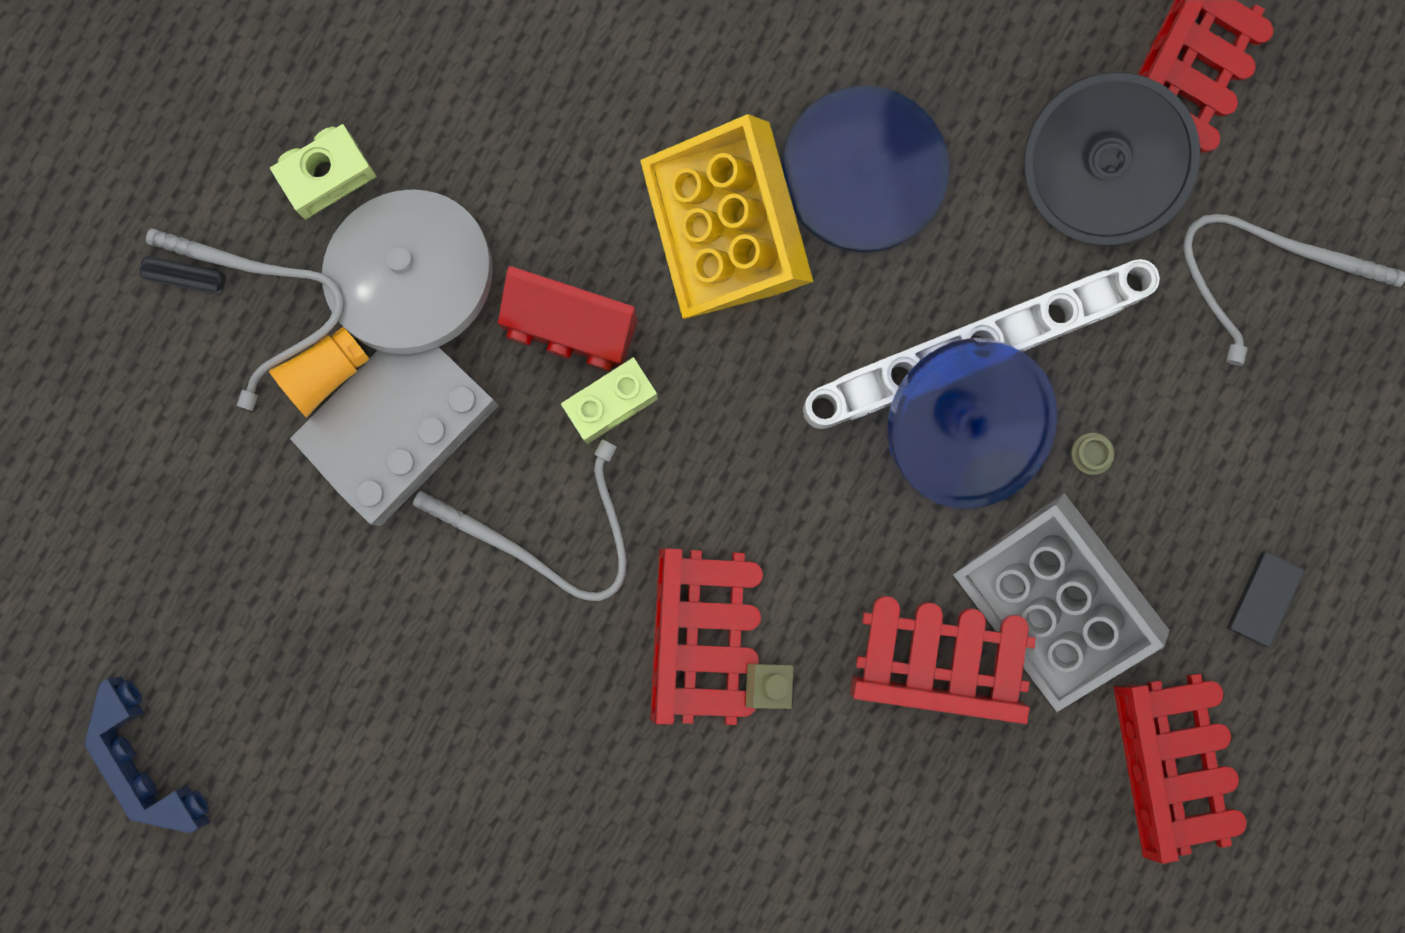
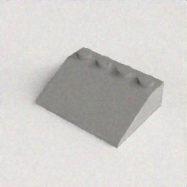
M439 347L413 354H394L377 350L357 370L358 372L352 375L290 438L335 490L371 525L381 527L499 406Z
M1065 493L1032 514L953 574L995 631H1000L1002 620L1011 614L1019 615L1027 621L1029 627L1028 636L1035 637L1036 641L1034 649L1026 648L1023 668L1056 712L1163 648L1170 631Z

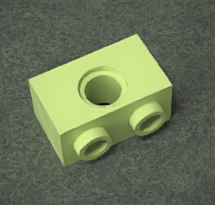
M343 124L337 128L328 127L320 131L312 143L302 149L295 148L285 152L279 157L278 163L270 167L292 206L305 220L377 177L352 135ZM331 162L330 170L326 175L314 177V170L320 163Z
M633 357L562 402L561 405L586 444H589L658 400V396Z

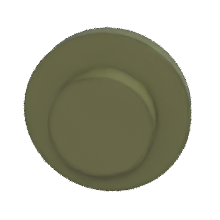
M1087 433L1080 436L1073 443L1071 460L1075 468L1081 473L1098 475L1108 470L1112 465L1114 448L1105 436L1098 433Z

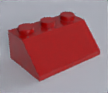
M509 266L498 320L500 327L508 331L507 339L530 346L533 339L548 344L546 351L551 354L570 359L572 353L587 357V365L606 372H610L612 366L619 367L624 364L638 322L634 306Z

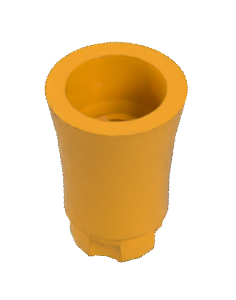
M341 327L331 337L326 335L294 358L268 371L294 405L307 418L329 394L358 372L355 368L363 365L369 358L344 327Z

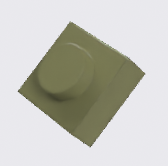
M747 663L745 707L791 709L793 666Z

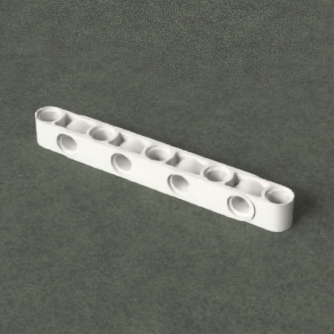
M1134 260L1109 271L1098 272L855 370L834 382L812 391L804 403V418L808 424L818 429L830 428L850 419L855 420L868 413L870 414L944 384L945 381L949 382L1022 352V349L1023 351L1097 322L1099 319L1102 320L1112 316L1152 294L1159 285L1160 277L1158 270L1149 261ZM1127 274H1134L1140 279L1142 284L1141 292L1134 291L1127 284ZM1049 305H1058L1065 312L1064 323H1057L1051 319L1048 312ZM971 336H981L987 341L989 349L986 355H979L972 350L970 346ZM895 367L907 369L912 378L910 386L900 387L896 385L891 377L892 369ZM819 398L829 400L834 407L833 416L828 419L817 417L812 410V402Z

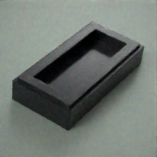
M1261 552L1228 623L1227 629L1264 647H1270L1305 570L1268 552Z

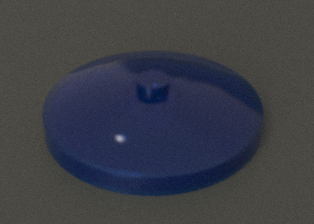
M875 86L844 88L832 92L813 103L793 126L787 138L782 158L784 177L794 213L798 220L808 231L825 243L853 252L887 250L899 246L917 235L931 221L940 207L949 178V160L942 134L932 118L923 108L908 97L898 92Z
M970 338L951 342L922 358L905 376L896 391L888 417V442L893 460L903 477L923 496L936 503L963 509L995 504L1023 488L1036 475L1045 462L1056 434V398L1050 381L1040 366L1015 347L1001 341L986 338Z

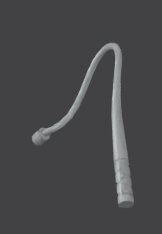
M1212 214L1202 216L1189 226L1184 238L1185 259L1190 272L1210 309L1234 338L1235 344L1230 345L1226 362L1237 366L1244 365L1248 348L1244 346L1242 334L1220 308L1209 291L1193 255L1192 242L1194 234L1198 228L1205 224L1218 222L1237 226L1292 253L1348 273H1353L1354 275H1361L1364 278L1374 279L1382 283L1385 282L1395 287H1401L1405 281V271L1391 267L1388 268L1385 265L1375 264L1367 260L1364 261L1361 258L1301 243L1229 215Z
M154 228L147 232V244L158 248L162 247L165 250L175 251V253L186 255L190 258L246 272L312 279L323 283L332 291L335 305L329 320L309 337L263 363L252 374L247 390L241 391L236 406L253 411L259 396L254 393L260 378L271 368L328 334L337 324L342 314L343 296L339 286L322 273L252 261L201 243H196L192 240L189 241V239L166 234V232Z
M603 439L594 453L597 456L594 472L599 493L613 531L619 562L618 573L612 586L598 593L587 592L574 587L516 543L471 516L463 514L462 511H458L456 508L438 499H434V497L423 491H419L413 501V506L422 511H427L430 515L440 518V520L451 524L453 527H458L459 530L513 555L577 598L587 601L604 600L618 592L625 579L627 570L625 545L603 474L604 462H610L617 447Z

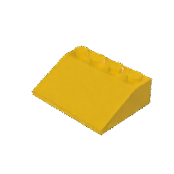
M747 114L640 160L683 319L771 297L813 282L770 122Z

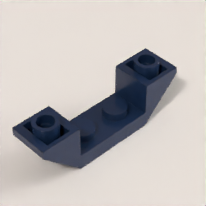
M122 677L104 680L98 687L84 745L129 820L186 833H192L209 824L210 821L205 815L209 812L206 800L198 791L192 792L189 786L178 789L160 801H156L154 796L157 794V789L153 780L146 773H139L131 760L135 757L131 744L123 736L117 737L114 732L144 713L140 706H136L142 702V696L138 688L131 681H124Z

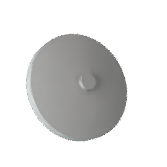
M425 190L390 192L373 198L354 210L340 224L332 236L324 256L322 274L331 278L339 286L343 296V310L338 322L361 343L376 350L394 354H413L432 350L461 334L474 321L483 308L490 291L493 273L490 247L472 215L452 199ZM323 284L326 301L333 312L335 301L332 291Z

